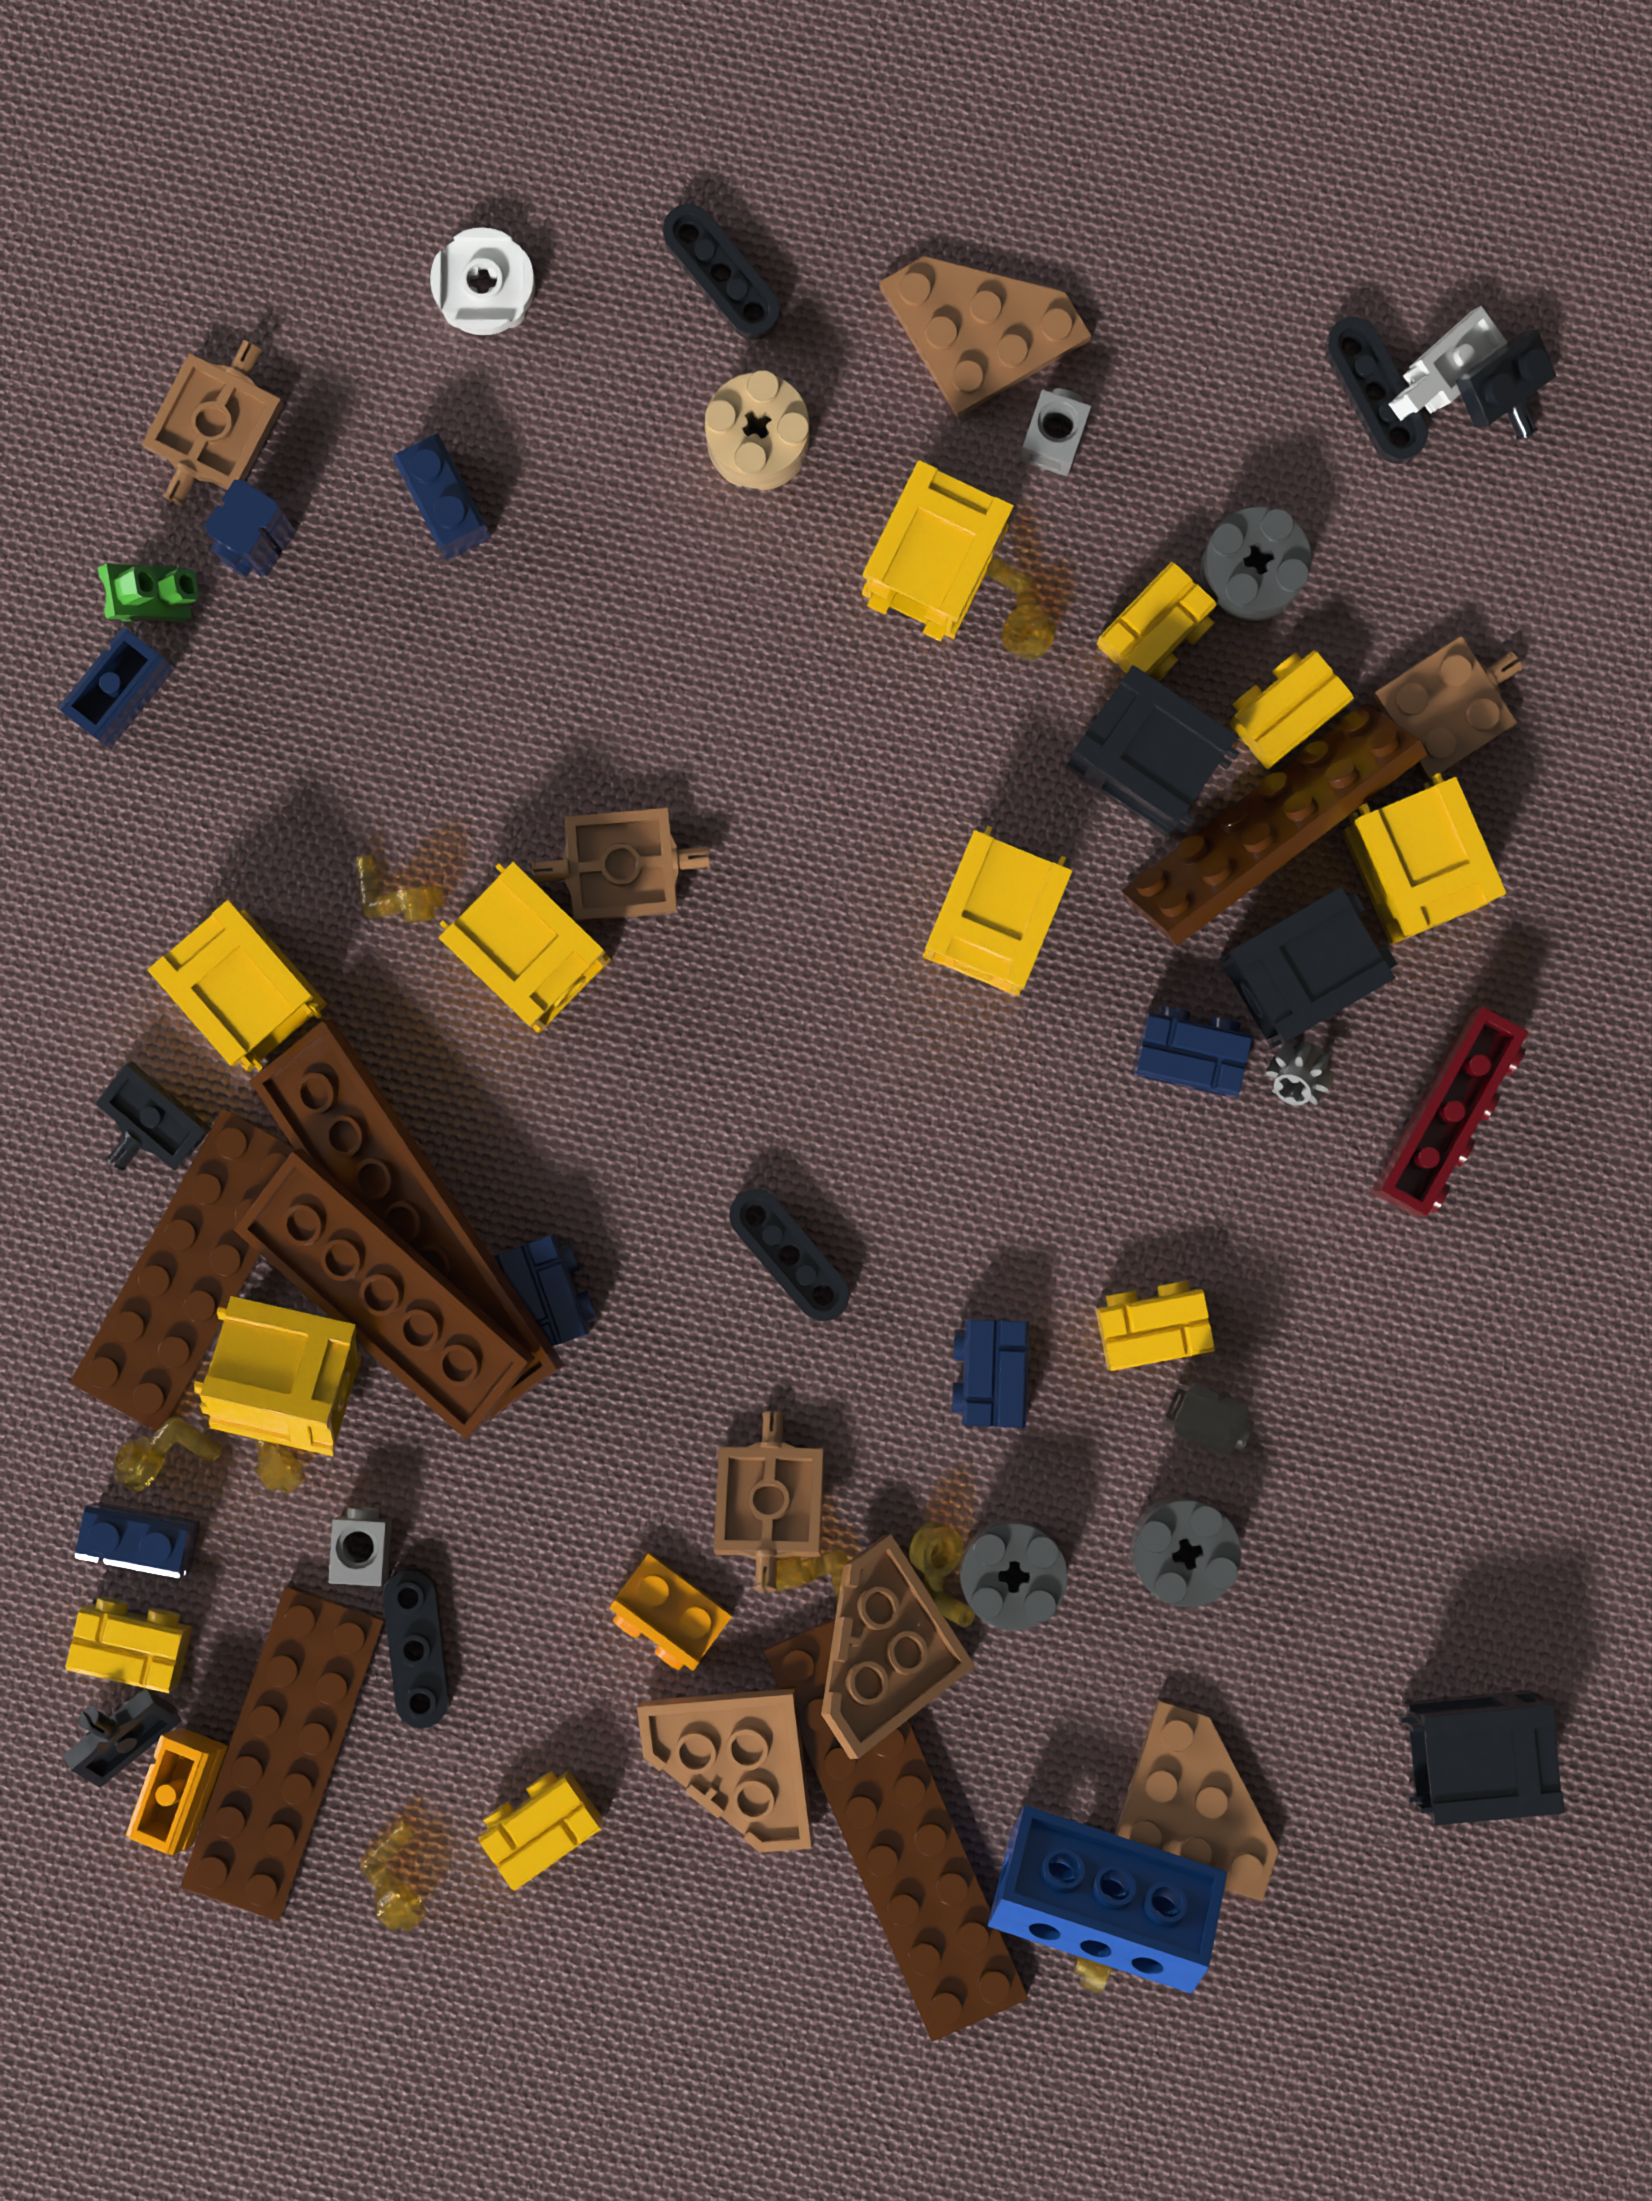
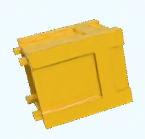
M918 460L863 571V578L867 579L862 589V595L870 598L867 607L886 615L889 607L926 624L922 632L923 634L940 642L944 635L955 639L1008 531L1009 525L1006 523L1013 511L1014 505L997 497H992Z
M1437 773L1431 777L1435 786L1430 787L1428 782L1420 786L1421 792L1373 812H1370L1366 803L1359 807L1362 816L1358 817L1357 812L1351 814L1349 820L1352 825L1342 831V835L1390 945L1483 907L1507 894L1457 777L1444 781L1441 773Z
M987 825L985 833L973 831L926 944L923 958L1018 997L1021 989L1023 990L1073 870L1063 866L1066 857L1061 856L1058 864L994 839L989 836L992 827Z
M514 862L506 869L498 863L495 866L501 872L498 878L454 923L449 926L442 920L439 924L445 931L438 938L529 1027L540 1034L566 1005L602 971L611 959L605 954L604 949Z
M229 900L225 901L208 919L147 969L227 1063L233 1067L241 1064L248 1072L252 1071L255 1067L258 1071H262L265 1067L261 1062L311 1017L315 1016L320 1021L325 1019L320 1011L328 1003L245 909L239 911Z
M230 1296L227 1309L220 1307L217 1309L218 1319L224 1320L208 1374L205 1377L204 1383L197 1381L194 1383L195 1392L200 1394L202 1400L200 1405L201 1411L210 1416V1428L334 1456L346 1408L361 1363V1354L358 1352L355 1337L357 1332L356 1324Z

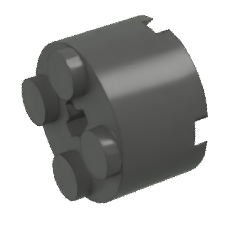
M1250 507L1239 510L1219 524L1204 550L1199 569L1202 589L1215 600L1217 604L1216 609L1234 617L1235 620L1245 623H1258L1270 620L1281 614L1293 602L1306 583L1311 567L1309 542L1301 527L1285 510L1267 507ZM1249 557H1254L1256 562H1263L1265 567L1261 574H1258L1255 567L1246 568L1245 563Z
M1172 1496L1155 1502L1141 1515L1129 1541V1556L1135 1574L1153 1595L1165 1603L1190 1608L1213 1602L1235 1583L1241 1562V1547L1233 1525L1220 1511L1199 1499L1187 1496ZM1182 1539L1197 1547L1196 1551L1190 1553L1191 1561L1185 1564L1178 1557L1172 1558V1553L1180 1550L1179 1541Z
M1006 1518L991 1522L976 1532L969 1540L960 1557L959 1580L969 1606L982 1620L1004 1630H1025L1035 1627L1053 1616L1065 1595L1067 1567L1059 1547L1044 1530L1025 1520ZM1011 1561H1017L1021 1571L1026 1572L1025 1578L1017 1579L1016 1586H1008L1005 1578L999 1576L1000 1571L1009 1569Z

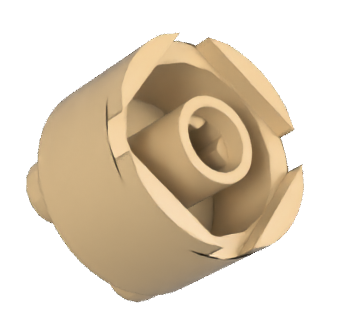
M766 370L737 376L721 386L712 397L705 412V433L712 463L727 481L740 487L770 490L791 480L802 468L810 440L808 411L796 389L785 380ZM755 425L759 429L766 427L767 436L762 439L756 433L749 436V428Z

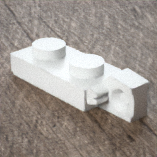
M1482 306L1467 314L1409 366L1410 370L1403 376L1410 386L1389 403V406L1400 421L1409 414L1418 412L1424 406L1431 414L1433 411L1451 403L1461 394L1456 380L1508 343Z

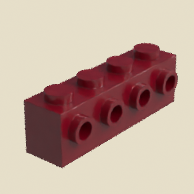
M1483 1006L1469 1011L1370 1191L1372 1194L1415 1218L1427 1217L1430 1211L1433 1213L1438 1211L1450 1190V1185L1446 1184V1181L1455 1165L1461 1167L1465 1163L1475 1145V1140L1471 1136L1480 1120L1487 1121L1499 1102L1501 1094L1496 1091L1505 1074L1511 1076L1525 1054L1526 1049L1521 1045L1528 1034L1527 1030Z

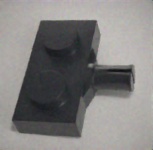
M1536 329L1523 331L1458 378L1456 384L1474 427L1489 426L1507 413L1515 431L1516 439L1521 440L1532 436L1533 433L1538 431L1527 407L1528 401L1534 392L1555 378L1556 373L1540 333Z
M134 1062L123 1066L95 1103L115 1120L121 1133L124 1134L122 1140L111 1154L107 1156V1161L110 1164L116 1162L113 1167L121 1171L126 1170L128 1164L140 1149L155 1154L173 1170L180 1169L211 1130L210 1126Z
M144 1688L136 1696L128 1699L118 1711L109 1717L94 1707L86 1708L88 1714L84 1711L80 1714L79 1725L89 1732L63 1756L72 1772L101 1788L156 1743L162 1734L172 1730L182 1720L172 1704L149 1689Z

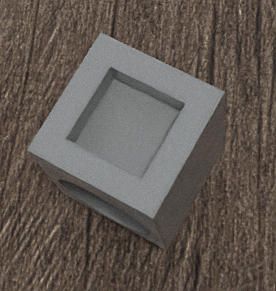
M1055 388L1053 393L1042 389L1019 461L1068 477L1091 405L1082 403L1083 398L1080 395L1066 389ZM1050 419H1060L1067 423L1071 433L1064 438H1053L1044 431L1043 424Z
M348 1507L347 1516L340 1515L332 1519L328 1583L382 1586L389 1581L393 1518H379L378 1508ZM361 1531L371 1537L374 1550L370 1558L360 1559L351 1553L349 1538L353 1532Z

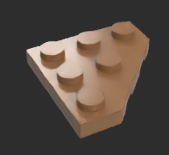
M926 256L921 257L880 281L879 288L957 419L1085 345L1091 339V334L1067 294L1060 290Z
M891 1534L880 1537L843 1565L821 1713L849 1759H859L975 1667L973 1661Z
M796 1688L640 1701L637 1706L643 1758L657 1770L661 1771L663 1769L686 1788L685 1792L716 1818L721 1816L744 1835L743 1840L759 1853L812 1849L814 1836Z
M1157 1698L1115 1835L1227 1871L1225 1890L1263 1902L1278 1855V1849L1222 1740L1207 1714Z

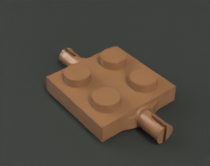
M243 340L230 367L210 364L188 353L142 442L146 450L170 461L177 469L165 493L162 495L169 501L183 506L195 479L212 482L227 490L234 480L242 479L245 481L284 405L281 398L257 387L249 378L255 363L263 352L256 345H251L248 341Z
M1459 636L1371 693L1386 717L1421 740L1428 755L1416 763V766L1426 781L1431 780V777L1435 774L1442 773L1517 723L1502 700L1498 686L1512 675L1523 670L1522 664L1519 661L1502 671V668L1518 659L1513 652H1508L1507 655L1486 668L1485 665L1476 659L1464 638Z
M668 808L564 817L567 843L563 853V860L532 861V870L539 872L532 873L533 882L536 884L538 882L565 880L571 893L573 920L575 922L678 913L676 884L680 874L679 870L710 868L708 846L677 849L671 836Z
M771 1411L762 1413V1442L747 1447H719L713 1549L716 1555H745L756 1560L754 1590L765 1592L766 1571L767 1591L774 1592L777 1590V1560L791 1556L821 1557L825 1470L824 1449L796 1448L783 1443L785 1414L774 1411L772 1431L773 1416Z

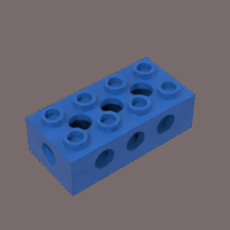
M1024 1805L1010 1833L988 1927L1192 1994L1210 1965L1227 1871Z

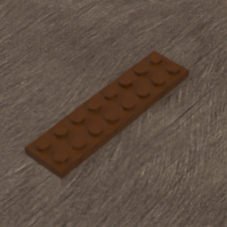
M333 1019L320 1022L249 1080L295 1150L302 1148L535 1357L483 1424L491 1421L565 1366Z
M835 1617L764 1648V1653L779 1688H796L803 1744L926 2030L933 2042L1028 2000V1995L1000 1930L988 1927L991 1909L909 1719L859 1759H849L821 1715Z

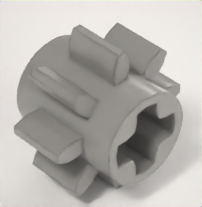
M1287 1042L1283 1043L1278 1055L1273 1057L1266 1070L1268 1076L1276 1078L1272 1092L1276 1093L1281 1100L1291 1105H1303L1308 1101L1317 1105L1323 1093L1328 1092L1336 1076V1073L1326 1069L1330 1056L1325 1054L1321 1048L1309 1042H1301L1293 1047Z

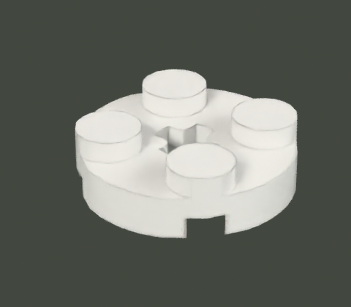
M472 228L454 236V241L448 244L443 252L440 250L434 258L430 274V284L434 299L448 323L465 332L476 335L497 334L521 324L535 293L534 271L525 251L513 242L510 236L492 228ZM485 269L488 270L490 278L497 280L495 287H490L487 293L481 294L478 293L476 287L469 286L470 279H477L479 270Z

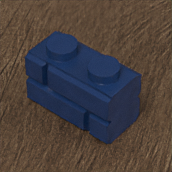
M438 433L392 456L445 560L452 559L491 538L485 522Z
M242 479L234 480L221 499L224 506H217L204 525L207 534L214 541L210 550L221 558L220 562L244 578H247L251 571L259 577H267L280 558L277 554L278 550L284 551L296 530L293 523L275 500Z
M122 627L109 643L111 649L109 651L104 650L58 707L61 712L110 749L175 670L169 662L125 627Z
M1160 1006L1158 1014L1149 1012L1145 1015L1132 1076L1229 1098L1239 1096L1252 1035L1240 1032L1241 1023L1218 1017H1211L1209 1025L1189 1021V1011L1169 1006Z
M553 1234L495 1255L498 1266L553 1347L593 1333L589 1322L598 1320L588 1290L579 1293L572 1273L579 1271L580 1266L570 1241L561 1244L558 1234Z
M964 1319V1330L954 1329L953 1361H963L962 1382L952 1383L951 1413L961 1414L962 1425L1026 1428L1029 1351L1028 1321Z
M95 1502L86 1505L84 1508L75 1558L92 1562L104 1560V1563L108 1565L180 1578L191 1571L200 1521Z

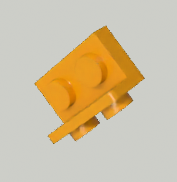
M651 1552L647 1554L609 1606L616 1613L612 1621L619 1628L636 1639L643 1633L659 1645L654 1651L656 1655L679 1671L683 1665L692 1671L695 1670L701 1658L733 1616L731 1612Z

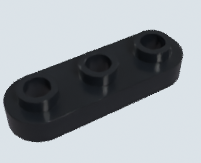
M684 204L671 210L663 223L664 243L670 254L738 335L750 340H758L770 335L777 327L780 316L779 303L774 292L703 208L692 204ZM691 229L696 231L699 236L696 241L686 243L680 239L683 231ZM717 269H727L731 273L730 278L725 282L715 281L712 275ZM753 307L759 308L764 313L763 317L755 322L747 320L744 316L745 312Z
M1348 317L1340 320L1333 326L1325 341L1326 358L1378 455L1390 463H1407L1416 458L1424 448L1428 438L1427 425L1420 411L1413 412L1400 421L1389 406V403L1407 387L1374 326L1365 319L1358 317ZM1346 341L1354 342L1358 346L1359 353L1353 356L1347 355L1342 350V343ZM1370 386L1378 387L1382 391L1383 399L1379 401L1371 400L1366 394V388ZM1393 431L1402 432L1407 439L1406 445L1397 446L1393 444L1390 439V433Z
M750 1189L739 1194L733 1201L729 1212L731 1226L737 1235L805 1315L816 1321H830L840 1316L849 1302V1289L843 1277L773 1195L760 1189ZM754 1205L763 1207L766 1212L765 1221L758 1226L751 1225L746 1219L747 1210ZM786 1245H793L800 1252L798 1262L791 1266L782 1263L779 1257L780 1250ZM819 1285H827L833 1290V1300L827 1305H820L813 1298V1291Z
M405 1569L388 1581L383 1593L396 1710L399 1717L407 1725L422 1729L437 1724L447 1713L450 1705V1691L436 1583L429 1574L422 1570ZM412 1588L417 1592L418 1602L415 1606L403 1604L400 1598L402 1589ZM417 1640L424 1646L422 1658L415 1659L408 1655L406 1646L409 1641ZM424 1693L429 1697L431 1705L428 1710L419 1711L413 1706L412 1699L415 1694Z

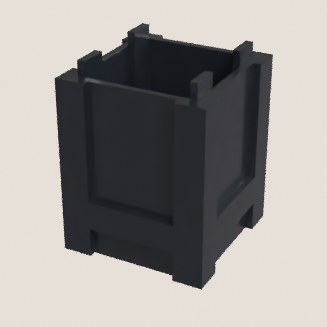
M1132 665L1073 750L1072 756L1065 768L1168 837L1174 828L1181 833H1184L1188 826L1180 820L1189 825L1193 822L1195 818L1188 814L1187 810L1218 765L1226 770L1229 768L1232 762L1224 758V756L1227 755L1233 760L1237 758L1239 752L1231 746L1238 736Z
M1341 886L1228 952L1229 954L1218 960L1254 1018L1270 1049L1286 1043L1396 978L1391 968L1398 964L1388 947L1386 946L1378 951L1357 915L1364 911L1365 908L1355 892L1346 895Z
M1531 1690L1405 1702L1406 1714L1398 1715V1720L1401 1723H1408L1415 1785L1414 1793L1406 1794V1799L1410 1803L1415 1802L1416 1808L1421 1814L1428 1813L1431 1816V1822L1435 1826L1565 1814L1563 1792L1561 1791L1553 1704L1550 1702H1540L1535 1699V1693Z

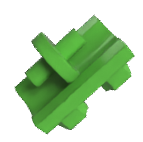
M111 563L97 567L99 578L102 580L106 590L104 609L106 619H121L125 622H138L140 620L183 622L192 618L189 603L199 598L196 575L193 569Z

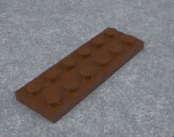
M1366 703L1359 710L1345 716L1338 726L1321 739L1307 745L1300 755L1279 771L1265 777L1258 787L1237 803L1223 809L1216 819L1195 835L1181 841L1174 851L1153 867L1143 870L1121 892L1133 909L1175 946H1178L1428 754L1419 738Z
M222 1109L72 1376L70 1384L158 1433L165 1432L221 1332L224 1320L218 1319V1307L227 1309L230 1296L240 1298L263 1257L237 1234L234 1229L292 1151H295L292 1145L231 1111Z
M302 1148L292 1151L234 1229L237 1234L330 1318L356 1324V1341L465 1440L475 1435L535 1359L531 1353Z
M291 1585L284 1587L179 1888L277 1922L283 1918L386 1621L384 1617Z

